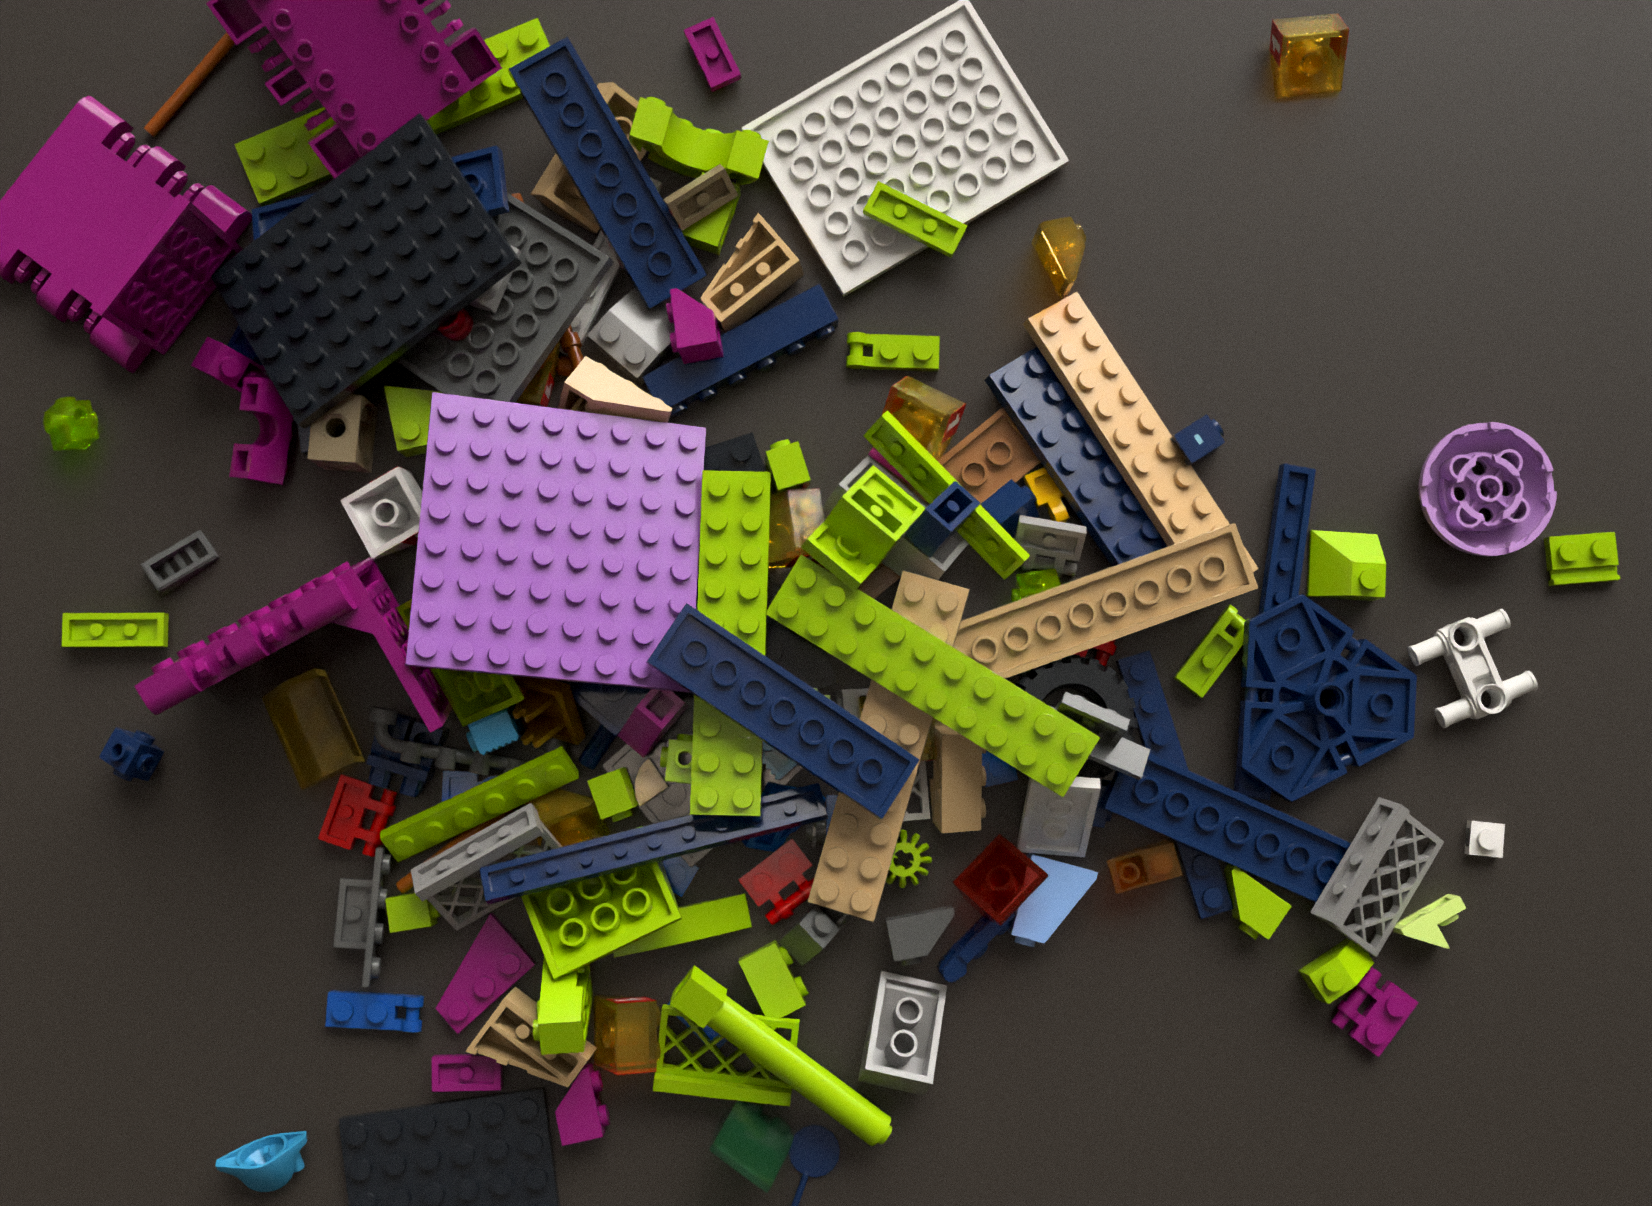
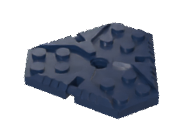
M1303 594L1296 595L1244 622V655L1242 658L1243 675L1241 687L1245 688L1244 701H1240L1237 767L1287 802H1293L1346 774L1347 770L1345 767L1349 765L1359 767L1414 738L1417 675L1368 640H1356L1353 638L1354 630ZM1344 648L1349 651L1345 658L1340 655ZM1259 689H1266L1265 702H1258ZM1322 691L1326 696L1324 707L1321 706L1319 701ZM1339 744L1344 752L1341 755L1338 754L1336 746Z

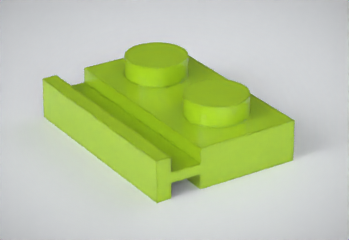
M1615 532L1544 538L1547 571L1550 572L1549 586L1620 580V575L1617 573V565L1619 563Z

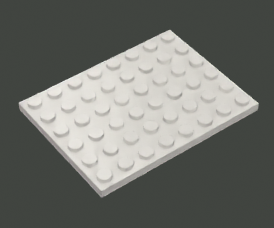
M969 0L957 1L742 127V131L751 130L761 135L762 139L769 141L762 165L843 297L928 248V246L863 214V209L878 181L967 225L1069 163V159Z

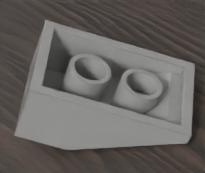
M634 288L608 310L587 336L592 345L642 386L644 383L642 376L656 370L673 351L670 333L675 332L674 323L669 322L666 308L667 303H672L671 297L648 310L638 291Z
M885 971L880 972L863 1047L858 1081L925 1096L933 1085L947 985Z

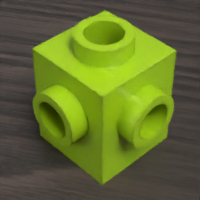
M677 734V740L669 739V746H662L660 767H666V782L691 784L693 735ZM683 753L691 755V762L687 765H682L679 762V757Z

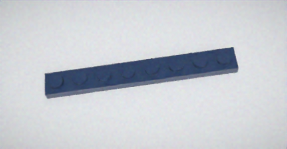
M1150 650L1117 660L1116 663L1121 679L1129 687L1126 691L1129 697L1134 698L1136 708H1133L1134 718H1137V728L1143 747L1150 749L1151 754L1188 770ZM1174 840L1198 917L1203 919L1234 909L1218 859Z

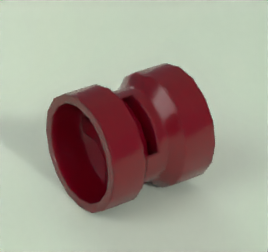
M463 308L439 326L437 330L452 341L463 340L472 330L474 324L473 317Z

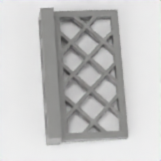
M1378 797L1310 912L1375 957L1378 956L1444 844L1442 839L1409 814L1410 811L1402 804ZM1403 822H1405L1406 836L1396 839L1397 832ZM1426 838L1430 843L1424 853L1418 855L1417 841ZM1407 844L1409 859L1399 862L1397 847ZM1388 850L1389 865L1379 868V863ZM1409 867L1410 877L1406 883L1401 884L1400 870ZM1390 873L1392 887L1381 890L1380 876ZM1371 879L1372 894L1362 897V892ZM1393 896V906L1389 912L1384 913L1382 899ZM1373 902L1375 916L1364 920L1363 905ZM1354 908L1355 923L1347 926L1343 925ZM1376 925V934L1369 944L1366 942L1365 928Z
M530 803L411 869L414 891L421 901L427 899L457 931L513 900L509 899L488 905L485 897H482L484 893L482 879L465 877L480 870L481 867L501 863L496 860L509 853L513 854L511 859L513 860L520 858L521 854L532 855L563 846L539 819L538 811ZM539 836L543 838L540 846L525 845ZM447 887H454L451 895H437L438 892ZM461 887L477 888L475 897L458 896ZM455 905L471 906L469 911L458 917L453 912Z

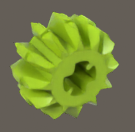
M905 829L900 831V841H897L889 869L891 872L886 879V883L889 885L893 883L896 876H899V887L905 888V877L909 876L911 882L917 885L919 881L914 875L916 871L924 876L928 875L929 872L921 867L920 863H931L932 857L920 856V853L926 851L929 845L923 843L915 847L920 838L919 834L914 833L910 841L907 842V831ZM899 850H902L905 854L911 852L912 859H908L910 864L907 867H903L901 864H894V858H898L895 853Z

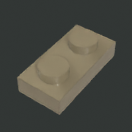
M719 164L663 200L677 225L683 231L739 195L725 168Z

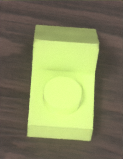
M1447 894L1398 921L1393 932L1450 949L1437 925L1445 926L1459 918L1457 913L1465 910L1466 906L1460 896Z

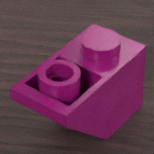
M670 289L672 303H667L666 308L669 322L674 323L675 332L670 333L673 352H679L684 364L724 357L720 327L714 312L679 289Z
M209 337L206 338L191 364L192 367L242 393L244 377L270 379L263 366Z
M651 689L636 706L617 736L641 757L645 758L689 706L672 691Z
M593 1063L585 1064L555 1111L562 1146L603 1137L607 1130L606 1126L610 1125L608 1107L606 1104L601 1105L599 1092L603 1091L602 1077L599 1070L594 1071Z

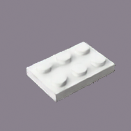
M1030 777L1017 840V852L1085 857L1101 789L1100 778L1076 777L1065 796L1061 797Z

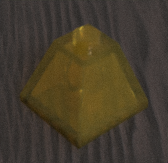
M1071 216L1040 223L1031 242L1060 300L1067 297L1076 281L1086 246L1084 243L1086 242L1084 230L1080 224L1075 225Z
M557 788L525 803V806L531 803L538 811L539 819L563 847L612 835L605 820H601L593 798ZM541 836L536 838L539 846L543 839Z

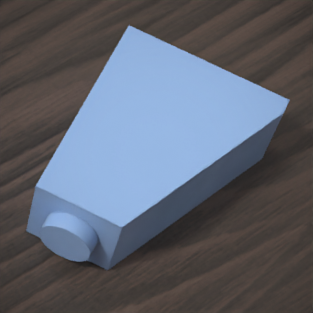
M1028 853L1013 913L1016 916L1012 919V925L1008 929L1011 935L1016 936L1014 942L1034 947L1035 942L1045 944L1097 879L1098 872Z

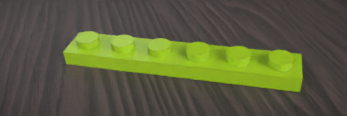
M886 411L863 435L929 504L956 481L889 411ZM981 505L976 508L957 531L1004 580L1030 556Z
M563 746L381 830L380 840L396 861L400 862L578 779L579 771Z

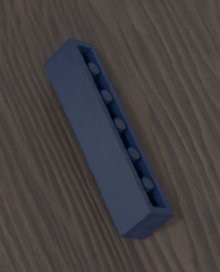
M818 284L722 334L721 341L724 357L684 364L680 356L642 376L651 396L661 399L666 405L673 408L670 417L674 418L689 409L687 405L699 399L700 402H705L718 394L717 389L727 384L733 387L742 383L748 378L746 374L758 368L760 372L769 369L777 363L776 358L786 353L788 356H793L806 348L805 343L815 338L818 341L828 338L835 333L834 328L838 326V317L822 287Z

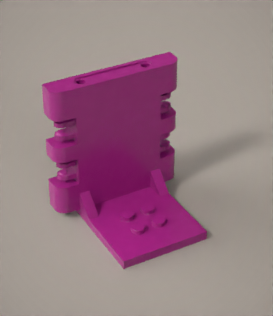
M209 0L206 3L236 45L262 27H267L269 32L247 48L252 54L258 53L275 39L283 49L277 55L265 60L261 67L265 72H268L288 58L292 63L281 69L264 83L281 106L308 87L311 88L312 91L291 106L293 111L297 113L308 108L317 99L322 103L325 110L312 116L304 124L308 131L316 128L331 117L334 120L333 123L308 140V144L334 179L417 114L421 113L428 120L502 69L476 28L467 30L448 44H445L443 40L464 25L460 18L452 20L438 32L432 25V20L445 14L451 7L448 0L441 2L426 13L422 9L435 0Z
M86 96L77 102L0 200V277L11 284L14 280L24 283L42 266L43 269L31 284V291L37 295L36 303L64 323L67 319H70L72 322L78 321L91 308L93 311L83 326L84 331L91 334L90 343L127 371L134 373L152 349L163 355L168 351L216 289L211 276L218 268L243 250L236 243V240L252 221V214L213 185L204 188L200 183H195L189 187L183 196L179 193L188 180V175L183 172L186 166L160 146L150 148L148 145H141L127 161H124L136 141L135 136L131 134L134 128L92 96Z
M371 557L353 566H350L347 561L330 570L329 573L300 586L299 589L285 594L268 603L267 606L238 619L241 626L238 627L236 623L225 626L208 635L207 638L210 642L207 644L201 640L176 652L179 657L178 660L173 662L171 657L154 665L151 667L154 674L134 685L147 708L154 715H159L228 676L247 668L273 652L332 622L374 634L430 733L444 725L452 710V706L431 668L405 666L409 629L396 608L400 606L374 559Z

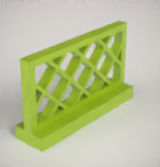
M663 1004L655 1070L657 1072H655L653 1091L790 1107L792 1088L778 1077L772 1076L766 1068L747 1054L745 1055L755 1066L747 1073L738 1072L731 1062L742 1055L743 1051L738 1049L726 1058L715 1045L724 1037L718 1034L711 1040L699 1025L672 1005ZM753 1014L773 1030L777 1027L792 1029L789 1042L797 1047L800 1019L772 1018ZM669 1015L683 1017L690 1027L676 1036L668 1026ZM695 1031L705 1045L692 1054L681 1040ZM668 1036L671 1041L666 1044V1037ZM675 1045L687 1058L679 1065L664 1064L665 1053ZM709 1049L721 1062L713 1069L703 1068L697 1060L698 1057Z

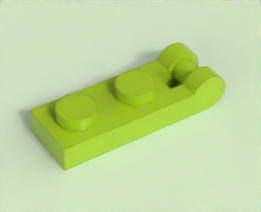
M850 332L847 333V345H850V355L846 357V367L852 369L938 371L940 336ZM863 346L873 347V357L863 356Z
M1231 604L1223 610L1217 621L1173 677L1198 698L1204 697L1243 645L1244 622L1247 620L1237 614L1238 610ZM1228 625L1237 630L1234 637L1224 631Z

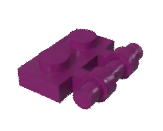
M1371 967L1347 1000H1342L1336 1007L1339 1011L1331 1022L1343 1030L1349 1020L1353 1021L1355 1025L1348 1035L1372 1054L1379 1057L1419 1002L1388 980L1379 990L1375 985L1382 974ZM1367 995H1369L1373 1000L1363 1014H1360L1357 1009Z

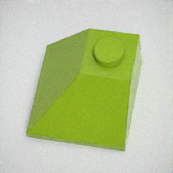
M1309 531L1307 597L1368 601L1385 598L1386 561L1377 534Z

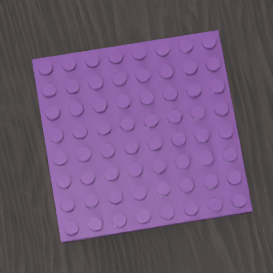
M432 392L405 666L689 692L646 662L686 603L696 609L702 470H704L706 428Z

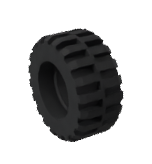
M1070 655L1026 671L1020 676L1018 682L1014 684L1042 702L1059 689L1073 688L1083 691L1094 700L1096 705L1114 710L1119 715L1130 719L1123 738L1132 742L1135 740L1132 737L1133 729L1137 728V718H1134L1133 708H1136L1134 698L1129 697L1126 691L1129 687L1124 680H1119L1115 676L1116 671L1109 666L1105 667L1099 664V660L1091 657L1083 658L1080 655ZM1087 758L1076 777L1100 778L1107 776L1113 770Z

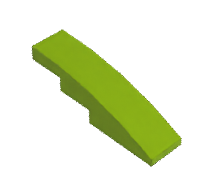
M746 893L679 906L678 908L682 916L681 920L613 952L614 958L750 928L752 924Z

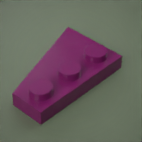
M493 912L488 916L435 1008L457 1034L537 964Z

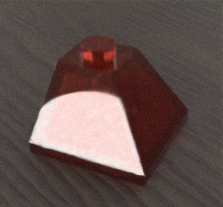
M999 834L953 881V884L963 898L986 919L1001 926L1046 880L1048 874Z

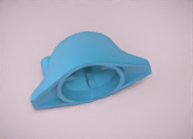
M298 1131L273 1134L254 1140L218 1158L215 1167L220 1172L237 1177L252 1190L259 1192L275 1191L286 1185L294 1172H299L305 1167L299 1151L307 1143V1132Z

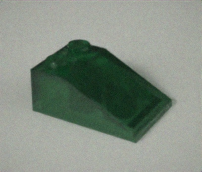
M734 1100L714 1128L709 1151L767 1193L793 1143V1135L790 1133L792 1128L782 1119L775 1116L772 1120L762 1113L764 1108L760 1103Z

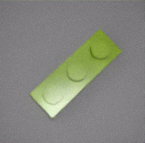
M879 181L863 209L864 215L950 258L953 257L967 229V225Z
M63 613L62 647H168L169 614Z

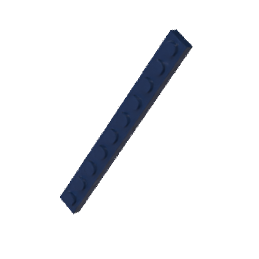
M1286 463L1279 465L1258 615L1299 594L1316 469ZM1259 689L1258 702H1265L1266 689ZM1237 767L1233 791L1247 797L1270 800L1271 790Z
M815 783L761 797V817L688 815L481 867L480 873L485 901L489 905L828 819L820 785Z

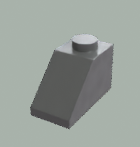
M949 905L885 918L894 962L901 961V966L920 963L921 956H927L954 917V908Z

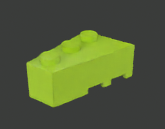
M384 386L397 451L405 457L426 453L432 392H442Z
M544 956L540 1000L537 1001V1019L533 1020L534 1041H540L541 1055L584 1052L593 1000L590 964L554 980Z

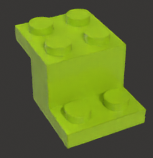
M873 465L840 498L825 521L806 539L801 548L855 592L887 557L904 533L921 515L925 507Z

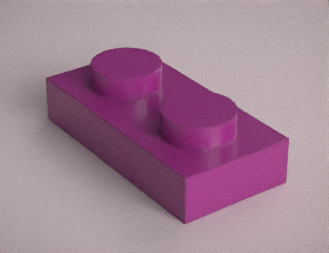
M714 17L684 30V35L711 92L741 79V73Z
M481 1054L433 1055L432 1092L501 1090L503 1088V1065L497 1063L496 1059Z

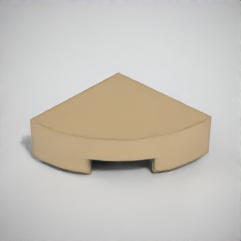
M651 759L646 760L642 764L635 780V796L640 806L669 787Z

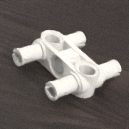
M1498 609L1478 619L1467 617L1455 623L1447 624L1443 628L1438 629L1434 633V637L1408 647L1409 657L1415 666L1443 655L1460 692L1461 699L1434 710L1436 719L1442 728H1447L1449 725L1469 717L1478 720L1487 715L1499 713L1512 703V699L1538 690L1536 678L1529 670L1502 681L1486 646L1485 637L1511 627L1510 619L1503 609ZM1456 629H1459L1464 635V642L1461 646L1454 640ZM1484 691L1488 692L1491 696V704L1488 708L1481 702V695Z

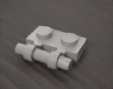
M1019 515L1014 540L1030 555L1019 567H1021L1022 571L1032 572V569L1051 572V576L1061 577L1062 574L1075 576L1077 563L1066 562V559L1080 560L1086 537V526ZM1036 554L1050 556L1053 559L1037 557Z

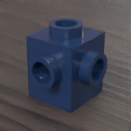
M115 727L99 758L114 767L115 769L112 773L121 779L132 782L133 778L149 781L165 751L153 744L155 741L153 736L143 731L136 730L134 733Z

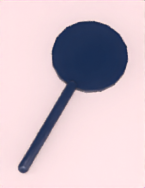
M810 1125L803 1127L795 1133L790 1142L789 1155L791 1163L798 1172L802 1173L791 1206L799 1205L809 1177L816 1178L826 1175L834 1169L839 1160L840 1148L838 1140L832 1131L824 1126Z

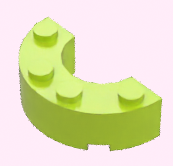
M640 97L629 134V141L637 151H641L643 147L650 152L648 159L667 169L692 178H698L702 172L706 173L721 164L729 178L737 179L736 184L738 185L750 184L758 180L769 141L762 139L760 134L751 130H743L742 132L736 130L733 133L723 134L714 129L702 130L696 128L690 121L678 118L673 113V108L666 106L664 101L655 97H647L646 99Z

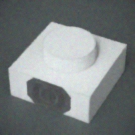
M1467 820L1464 854L1503 858L1505 824Z

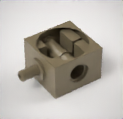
M354 392L311 424L307 459L325 470L372 473L378 408L362 395H354Z

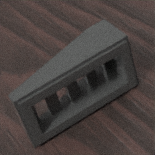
M198 530L140 565L160 596L163 597L219 559V556L202 531ZM196 543L205 555L201 559L198 558L192 549V546ZM184 551H186L193 562L189 566L186 565L180 556ZM173 559L181 569L177 573L174 572L169 564ZM161 567L169 576L165 580L157 572Z

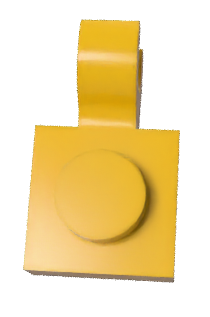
M1045 468L1025 475L1023 479L1026 486L1037 498L1035 502L1036 508L1046 505L1052 521L1067 522V519L1070 517L1061 500L1064 496Z

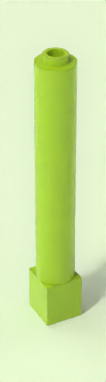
M694 965L674 989L670 1005L704 1029L706 1025L712 1028L871 1147L877 1143L881 1145L888 1139L892 1132V1126H890L891 1117L728 997L726 995L727 989Z

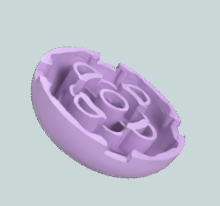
M1498 422L1469 424L1446 435L1428 454L1419 478L1418 491L1421 509L1432 530L1444 542L1457 550L1477 556L1508 554L1530 544L1542 533L1549 523L1557 498V491H1554V481L1551 473L1554 470L1541 446L1523 431ZM1476 462H1480L1484 467L1482 475H1476L1472 471V467L1476 465ZM1502 482H1505L1507 485L1508 496L1502 495ZM1480 487L1484 490V496L1481 494ZM1454 488L1463 490L1464 498L1462 501L1456 499ZM1481 508H1486L1490 511L1491 518L1488 522L1485 521L1483 514L1479 513Z

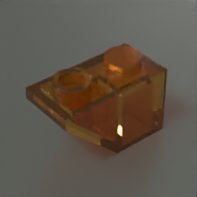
M1164 840L1132 849L1106 860L1116 894L1182 876L1175 847L1171 841Z

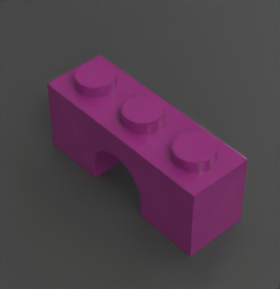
M244 377L239 410L249 412L257 418L260 425V433L257 440L252 444H234L229 477L283 485L288 467L287 455L289 443L292 439L293 416L271 379Z

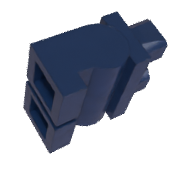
M398 713L396 725H388V732L393 738L418 741L437 746H443L450 732L449 728L442 726L430 733L423 720L417 721L416 718ZM374 735L371 754H369L366 763L372 766L369 784L389 788L393 773L404 776L399 793L415 798L419 797L425 783L433 779L436 768L434 766L435 759L422 757L420 764L400 761V753L384 749L377 742Z

